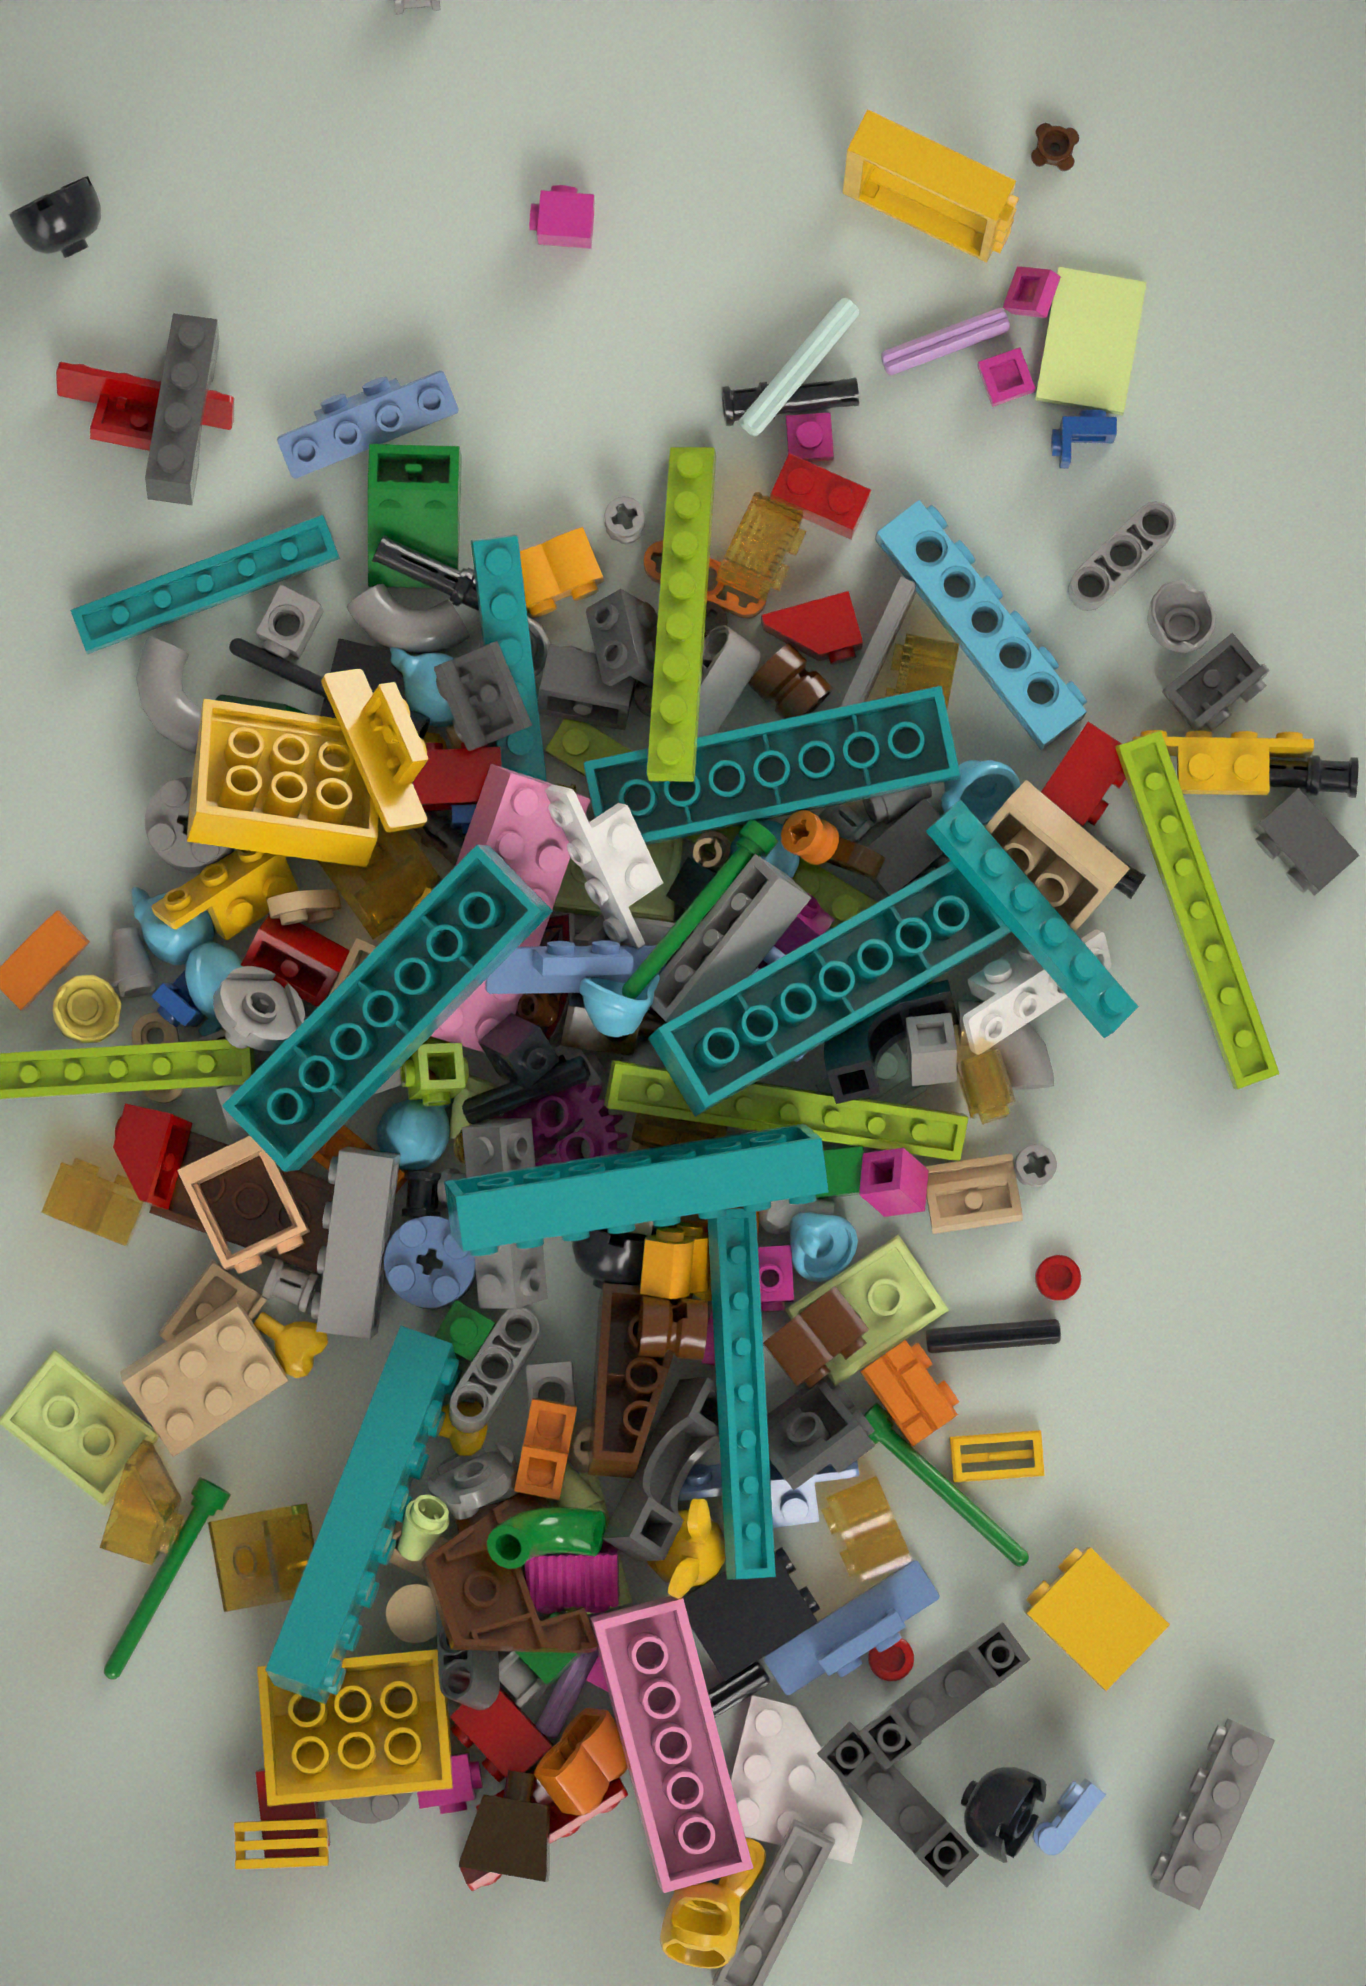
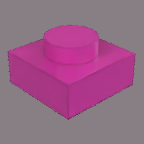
M1017 266L1003 308L1013 315L1047 318L1061 276L1051 269Z
M1020 347L978 362L977 367L992 407L1035 392V386Z
M831 413L786 415L788 454H793L808 462L833 460Z

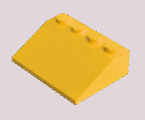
M203 699L189 802L187 842L367 868L378 838L379 815L337 718Z
M438 1649L344 1658L342 1662V1668L346 1669L344 1681L337 1695L330 1693L326 1704L274 1686L265 1670L267 1666L257 1667L268 1806L453 1789L448 1698L443 1695L439 1685Z

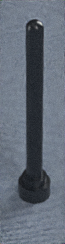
M235 638L230 642L229 650L233 655L328 699L321 683L322 676L241 638ZM412 710L410 712L411 720L418 736L423 740L430 725V718Z

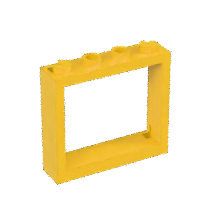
M868 109L847 149L843 184L844 195L986 263L993 251L1000 254L1012 231L1013 217L1019 198L1013 195L1016 180Z

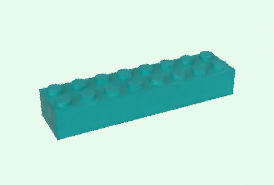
M942 686L698 737L694 782L649 781L647 776L648 748L583 762L594 817H598L617 803L628 805L646 845L745 825L750 819L758 822L792 815L800 810L810 811L961 779Z
M477 844L237 1089L222 1107L284 1172L299 1170L553 910L490 846Z
M950 861L662 1025L648 1039L693 1115L696 1117L993 946L1012 931Z
M805 1124L444 1181L451 1235L462 1251H470L471 1256L491 1255L498 1252V1246L516 1243V1248L519 1249L539 1247L544 1244V1238L562 1236L563 1241L583 1240L590 1237L589 1231L606 1228L609 1234L627 1233L635 1230V1224L653 1221L654 1226H670L680 1223V1216L698 1214L700 1219L719 1218L725 1216L726 1209L743 1206L746 1212L762 1211L771 1208V1202L789 1199L790 1204H806L816 1201V1194L829 1192L822 1138Z
M400 1325L265 1669L274 1686L324 1704L327 1703L330 1693L338 1694L346 1674V1669L342 1668L344 1656L347 1650L354 1652L363 1630V1626L358 1624L360 1615L364 1607L370 1609L375 1601L380 1585L379 1582L375 1581L380 1564L388 1565L396 1545V1540L392 1538L396 1522L403 1523L406 1507L413 1500V1497L408 1496L413 1479L421 1480L427 1467L429 1454H426L425 1450L429 1437L437 1438L441 1431L446 1414L441 1411L446 1394L452 1396L461 1378L462 1370L457 1369L459 1360L456 1359L452 1343Z

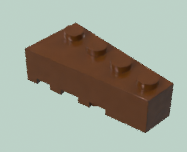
M603 1283L599 1297L588 1475L634 1479L674 1356L673 1351H668L664 1357L638 1356L637 1333L640 1302L642 1296H649L640 1294V1286ZM689 1293V1296L669 1300L672 1305H677L681 1299H692L694 1293Z

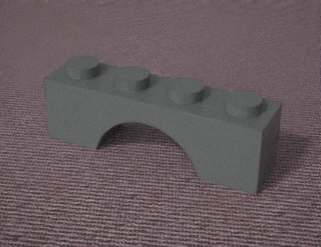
M175 313L172 315L145 475L148 500L193 505L199 469L204 409L209 386L214 378L220 342L218 319Z
M708 1377L679 1380L639 1461L634 1479H630L602 1536V1539L635 1561L665 1560L684 1521L678 1513V1498L683 1483L700 1457L712 1446L719 1443L716 1382Z

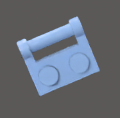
M1086 1778L1080 1785L1072 1781L1057 1801L1062 1808L1051 1822L1039 1823L1033 1831L1034 1842L1048 1855L1059 1854L1065 1849L1106 1794Z

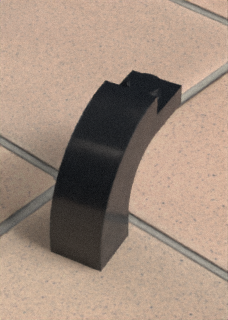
M948 980L923 985L824 1043L823 1052L826 1072L836 1104L880 1094L877 1078L878 1062L891 1046L906 1038V1018L951 1013L953 1026L959 1025Z

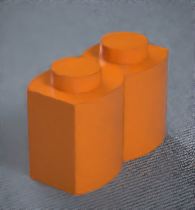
M585 1708L566 1727L561 1741L543 1756L536 1767L534 1775L562 1813L580 1816L591 1813L601 1804L609 1782L621 1777L628 1769L617 1723L608 1710Z

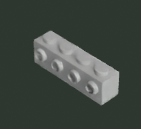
M755 854L661 972L659 983L654 991V1000L651 1007L666 1022H669L750 976L811 897L788 874Z
M493 1118L462 1127L467 1177L535 1167L531 1118ZM516 1243L498 1246L497 1253L474 1256L479 1308L518 1309L548 1299L543 1245L519 1249L516 1248Z
M347 1146L339 1151L338 1157L333 1156L331 1159L328 1182L335 1184L333 1202H326L323 1214V1228L329 1229L327 1247L321 1246L317 1261V1273L323 1274L321 1292H315L311 1308V1317L318 1319L316 1332L371 1339L378 1333L385 1280L384 1255L390 1240L401 1154Z
M1227 1719L1224 1727L1219 1724L1217 1725L1207 1750L1213 1752L1205 1769L1202 1767L1197 1769L1188 1792L1194 1795L1187 1811L1179 1810L1171 1827L1170 1835L1175 1836L1168 1854L1161 1851L1153 1867L1151 1877L1156 1879L1153 1887L1157 1891L1200 1910L1275 1742L1274 1739L1230 1719Z

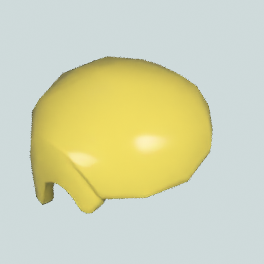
M95 975L74 976L57 990L52 1008L53 1019L63 1036L77 1043H98L113 1034L119 1027L122 1004L118 994L115 993L114 988L108 981Z

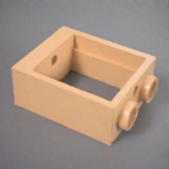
M250 1135L177 1170L224 1270L229 1271L235 1268L239 1275L261 1265L263 1262L260 1256L277 1248L279 1255L304 1244L301 1236L309 1233L310 1230L280 1167ZM260 1155L293 1225L232 1254L200 1184Z

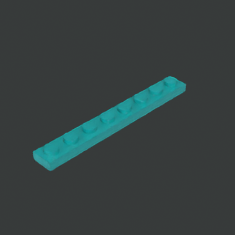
M726 1209L725 1216L708 1219L727 1580L776 1577L756 1211L746 1212L744 1209Z

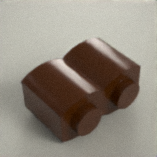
M834 1286L764 1341L763 1346L796 1388L803 1382L811 1388L831 1372L826 1364L833 1358L841 1354L847 1360L867 1344L862 1336L868 1332L869 1328Z

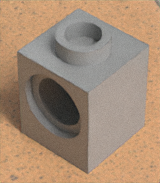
M280 584L256 631L259 639L264 641L262 649L284 659L289 654L300 659L324 612L321 604ZM287 615L297 617L300 620V627L295 634L282 636L276 632L277 622L282 617Z
M951 1013L906 1018V1055L911 1086L957 1082V1046Z
M572 1361L526 1365L529 1410L532 1398L539 1399L540 1389L549 1382L558 1383L563 1387L565 1391L564 1404L576 1406Z

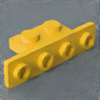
M361 669L326 673L321 679L322 686L385 831L395 832L423 827L427 822V816L412 782L428 761L427 749L422 738L418 736L410 717L409 706L402 699L396 683L379 684L373 693Z
M1146 730L1142 731L1140 736L1132 738L1134 740L1157 731L1162 732L1169 755L1177 756V779L1183 794L1268 795L1270 791L1269 757L1308 758L1314 750V739L1303 738V734L1299 732H1280L1276 734V738H1258V733L1238 731L1231 733V738L1213 737L1212 732L1200 730L1189 731L1185 733V737H1167L1166 731Z
M237 849L219 862L205 867L199 875L184 885L167 892L164 898L153 904L151 908L154 915L172 929H178L205 910H208L217 933L225 940H229L269 913L267 899L299 891L287 863V856Z

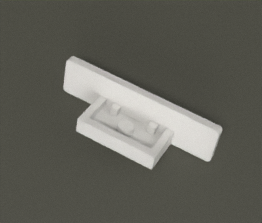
M552 784L545 789L550 801L548 806L549 812L554 821L562 827L569 841L567 844L568 853L583 871L587 880L585 889L592 901L599 906L604 916L603 927L606 934L612 941L618 942L620 945L634 946L638 950L645 945V942L629 910V906L663 884V881L628 805L617 803L589 822L574 790Z
M1095 929L1081 938V940L1104 967L1109 970L1112 963L1105 933ZM1022 943L1003 957L987 964L983 970L967 979L971 994L985 1001L963 1016L970 1050L980 1055L1068 997Z

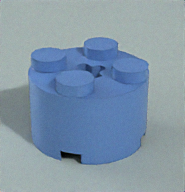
M423 1216L407 1221L396 1230L387 1244L384 1255V1270L389 1285L398 1296L416 1307L440 1309L450 1306L455 1300H460L470 1290L475 1281V1258L470 1255V1251L463 1252L451 1235L450 1221L436 1216ZM431 1250L437 1251L436 1256L443 1262V1266L441 1269H433L431 1275H425V1267L419 1264L421 1256L428 1257Z

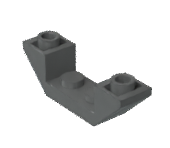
M1001 1623L960 1651L889 1705L860 1730L857 1735L883 1770L886 1771L918 1747L925 1737L985 1691L996 1687L1031 1659L1006 1625Z
M849 1721L817 1755L874 1811L947 1888L979 1854L894 1766H891L886 1771L883 1770L857 1735L859 1730Z

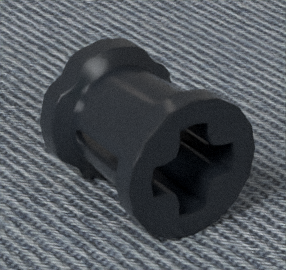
M404 1170V1178L408 1180L406 1207L402 1209L401 1216L415 1218L423 1216L441 1217V1212L438 1210L439 1198L437 1191L438 1181L442 1173Z

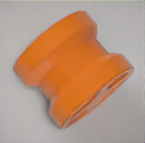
M800 810L793 813L783 825L781 843L784 849L790 853L800 856L810 864L819 865L828 861L837 850L839 832L836 826L830 822L820 819L808 810Z

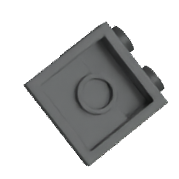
M821 1379L811 1388L806 1385L767 1414L769 1459L793 1491L827 1465L831 1464L839 1474L875 1447L868 1437L875 1431L859 1409L852 1414L849 1412L855 1405L839 1384L831 1389L825 1380Z

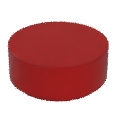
M1050 1256L1043 1260L1036 1270V1287L1047 1299L1053 1301L1066 1300L1073 1296L1080 1287V1269L1075 1261L1067 1256Z
M901 1638L897 1643L882 1652H878L876 1647L871 1649L868 1653V1663L872 1672L880 1679L898 1681L907 1676L914 1664V1653L910 1644Z

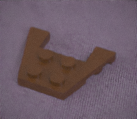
M518 1492L422 1561V1566L451 1650L591 1653L598 1648L585 1608L540 1621L521 1567L515 1569L501 1567L492 1560L488 1553V1535L498 1524L518 1513L538 1508H549L546 1497Z

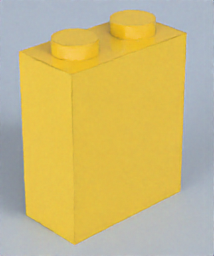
M1075 1547L1057 1566L1062 1571V1574L1051 1585L1043 1580L1028 1595L1025 1600L1031 1606L1024 1613L1103 1690L1107 1691L1170 1624L1091 1547H1087L1083 1552Z

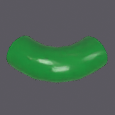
M574 1507L538 1508L518 1513L498 1524L491 1531L487 1539L488 1553L494 1562L507 1569L518 1568L529 1559L545 1554L568 1553L595 1557L600 1552L604 1541L602 1536L606 1527L605 1515L600 1510Z

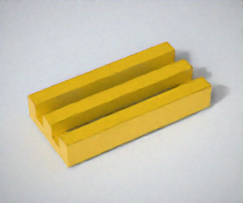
M1041 1430L949 1437L953 1483L1045 1476ZM1032 1440L1033 1449L973 1454H961L960 1445ZM1034 1458V1467L962 1473V1463Z
M328 1818L234 1822L235 1869L329 1865ZM318 1829V1837L245 1840V1832ZM319 1847L318 1856L246 1858V1850Z

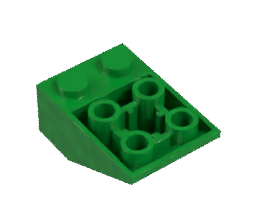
M369 444L368 587L385 584L387 588L434 589L378 562L372 561L383 535L459 570L462 470L460 446Z

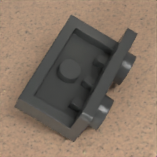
M619 589L586 609L602 682L608 686H613L623 679L632 676L653 688L658 615L648 602H643L626 591Z
M1231 633L1164 688L1162 693L1194 731H1199L1207 726L1212 732L1232 715L1227 709L1240 697L1247 703L1267 686L1262 679L1266 677L1270 670L1265 664L1260 666L1238 638Z
M498 641L434 667L438 691L447 700L454 717L455 732L459 739L465 743L468 751L532 726Z

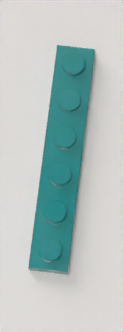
M320 515L71 609L70 611L87 654L334 562L339 560L340 557L324 515Z
M508 535L471 540L483 646L498 641L532 723V726L496 740L495 747H500L503 768L547 782L518 536Z
M962 800L952 805L926 830L927 834L1103 1038L1114 1033L1139 1007Z

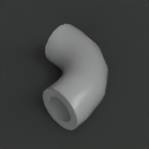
M379 584L355 597L346 607L352 618L374 641L389 648L402 649L406 653H434L458 645L470 638L466 626L448 599L426 610H410L400 605L392 597L385 584Z
M148 637L142 649L136 677L141 707L158 733L182 749L196 754L201 708L189 700L183 691L181 680L183 668L189 654L167 642Z
M972 1000L957 1001V1016L959 1020L957 1027L960 1046H969L963 1016L983 1002ZM1027 1023L989 1048L996 1052L1005 1063L1009 1089L1024 1090L1054 1086L1053 1069L1046 1044L1030 1023Z

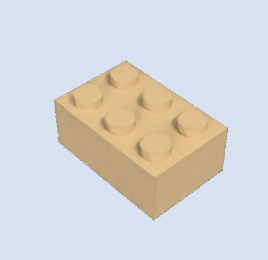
M1027 780L1008 798L985 826L987 831L1074 932L1080 928L1130 869Z
M235 1297L214 1309L212 1313L203 1319L196 1321L178 1333L170 1341L164 1342L120 1371L122 1383L173 1457L288 1382L286 1372Z

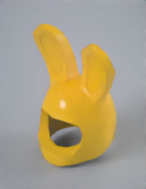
M692 1499L689 1510L682 1509L678 1511L684 1521L665 1560L646 1561L664 1582L669 1583L668 1594L677 1599H681L691 1587L703 1586L716 1577L726 1560L723 1532L719 1524L710 1518L709 1507L704 1499Z
M746 1838L753 1869L721 1877L717 1885L710 1882H702L674 1890L665 1912L659 1939L663 1952L669 1958L692 1967L710 1969L723 1967L735 1956L740 1929V1903L759 1878L766 1863L767 1853L762 1844L754 1839Z

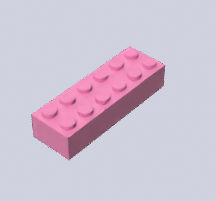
M491 764L456 865L477 844L488 845L553 909L570 860V855L567 850L569 841L562 827L554 821L548 809L550 801L545 789L552 784ZM576 793L586 814L591 799ZM550 915L518 947L540 946ZM484 981L431 1037L451 1043H462L464 1047L484 1052L478 1041L509 1014H516L518 1001L523 993L489 994L485 990Z
M670 1595L589 1617L598 1644L597 1650L659 1887L663 1893L753 1869L684 1599H677Z

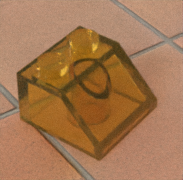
M378 818V838L367 868L317 860L373 940L384 932L391 930L398 922L403 920L412 911L415 902L421 898L426 887L433 890L442 881L407 830L387 832L380 818Z
M143 1439L125 1464L99 1548L153 1565L161 1552L168 1554L172 1542H176L185 1516L178 1513L182 1498L153 1443Z
M307 1503L208 1522L224 1612L282 1602L294 1598L315 1544Z

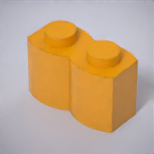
M583 527L520 551L526 609L532 618L541 617L556 610L555 602L563 598L572 596L574 601L588 598L599 591L597 585L604 582L603 575Z
M680 1222L676 1224V1228H657L656 1235L645 1237L640 1294L666 1299H678L689 1296V1293H699L709 1289V1237L707 1232H703V1225Z

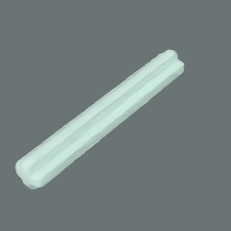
M842 298L833 306L740 418V426L749 435L758 436L767 427L859 316V308L850 299Z

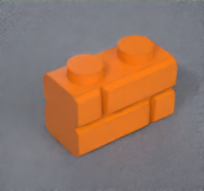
M904 1340L861 1370L860 1373L913 1447L958 1415L953 1407L959 1403V1400L945 1380L939 1384H936L927 1371L933 1363L920 1344L917 1342L910 1347L907 1341Z

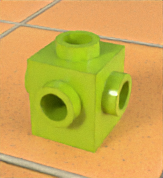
M438 1038L427 1039L400 1067V1078L402 1086L408 1087L409 1100L423 1099L424 1106L447 1105L451 1103L450 1098H454L466 1088L465 1085H467L469 1079V1067L467 1059L463 1058L462 1043H446L445 1040ZM428 1070L435 1073L436 1080H429Z

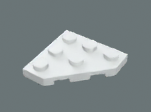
M752 1695L730 1779L745 1837L781 1845L793 1820L796 1819L835 1839V1844L828 1858L852 1864L863 1818L838 1775L817 1755L822 1748L796 1705Z

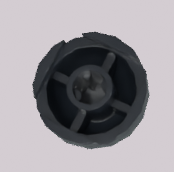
M86 176L16 209L9 216L23 241L32 249L45 254L61 251L64 258H67L89 247L85 239L97 230L101 220V205L89 177Z
M606 1228L589 1231L590 1237L572 1242L576 1263L586 1275L594 1278L593 1285L602 1289L603 1283L633 1286L641 1283L646 1235L630 1232L609 1234ZM653 1228L651 1235H656V1228Z
M1001 1767L986 1773L979 1782L971 1781L963 1793L961 1805L966 1807L964 1813L966 1833L976 1847L1003 1863L1007 1862L1006 1855L1014 1858L1027 1842L1039 1818L1038 1815L1032 1814L1036 1799L1044 1803L1047 1786L1044 1779L1016 1767Z

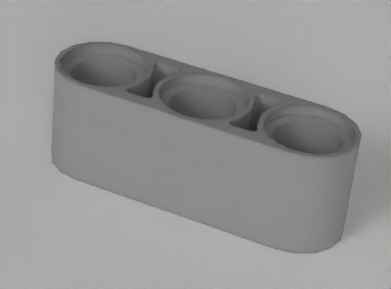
M1157 501L1147 503L1075 571L1071 578L1068 593L1073 605L1086 611L1096 610L1101 607L1164 547L1171 538L1176 526L1175 513L1171 507ZM1147 516H1158L1164 521L1166 531L1161 535H1150L1143 528L1142 520ZM1115 547H1126L1132 552L1134 562L1129 566H1118L1112 561L1110 551ZM1086 577L1096 579L1101 585L1102 593L1092 598L1084 596L1078 589L1079 580Z
M726 625L716 626L704 638L697 738L718 732L760 662V650Z
M523 1307L509 1309L500 1317L453 1391L449 1404V1419L457 1430L464 1433H474L481 1430L487 1424L534 1350L539 1334V1322L536 1315L529 1309ZM521 1324L529 1330L530 1336L523 1341H515L507 1336L505 1330L510 1325ZM496 1361L505 1367L506 1374L499 1379H491L483 1374L481 1367L485 1363ZM465 1399H473L481 1405L483 1410L477 1416L467 1417L459 1412L457 1405Z

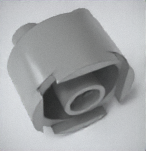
M183 777L167 781L154 794L148 804L145 815L147 838L157 854L171 867L182 872L201 873L205 867L219 862L234 852L235 848L187 842V830L184 828L183 822L185 820L188 821L193 777Z

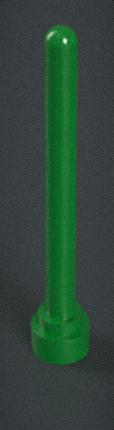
M750 819L738 833L740 839L736 842L737 850L623 985L622 995L624 997L636 999L755 854L759 857H767L778 843L776 837L767 828L753 819Z
M876 1402L864 1414L875 1430L868 1436L873 1443L877 1444L880 1442L1014 1565L1021 1567L1027 1564L1029 1560L1027 1551L891 1428L894 1424L888 1419L890 1414Z
M199 1477L191 1491L194 1497L190 1504L193 1508L104 1666V1675L108 1679L114 1680L120 1677L209 1515L214 1517L217 1510L223 1511L231 1494L220 1486L202 1477Z

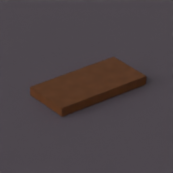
M190 1131L180 1169L229 1145ZM260 1156L200 1184L219 1227L228 1242L246 1248L293 1225ZM281 1169L310 1232L301 1236L304 1244L293 1250L279 1255L277 1248L263 1255L280 1259L285 1263L317 1273L319 1251L321 1246L327 1247L329 1229L323 1228L324 1209L327 1201L333 1202L335 1184H330L327 1180L299 1170L284 1172ZM178 1174L169 1210L152 1205L149 1213L206 1233Z

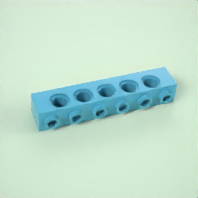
M918 500L876 533L875 540L905 579L915 583L916 592L1042 751L1085 717L1087 711L1083 705L1087 703V700L1072 681L1065 684L1054 671L1059 665L1052 654L1044 646L1037 649L1027 635L1031 632V629L1022 616L1015 610L1009 614L999 601L1003 594L996 583L988 575L984 578L979 576L971 565L975 562V558L965 544L960 540L953 543L945 533L944 529L948 525L939 511L933 505L926 508ZM924 542L934 543L939 547L941 557L935 562H924L917 556L916 548ZM952 577H959L967 583L969 592L960 598L951 597L944 589L945 581ZM980 612L989 613L995 618L997 627L989 633L978 632L972 625V617ZM1005 648H1016L1023 654L1024 664L1018 668H1008L1000 661L999 653ZM1038 682L1046 684L1052 692V699L1045 704L1033 702L1027 693V688L1031 684Z

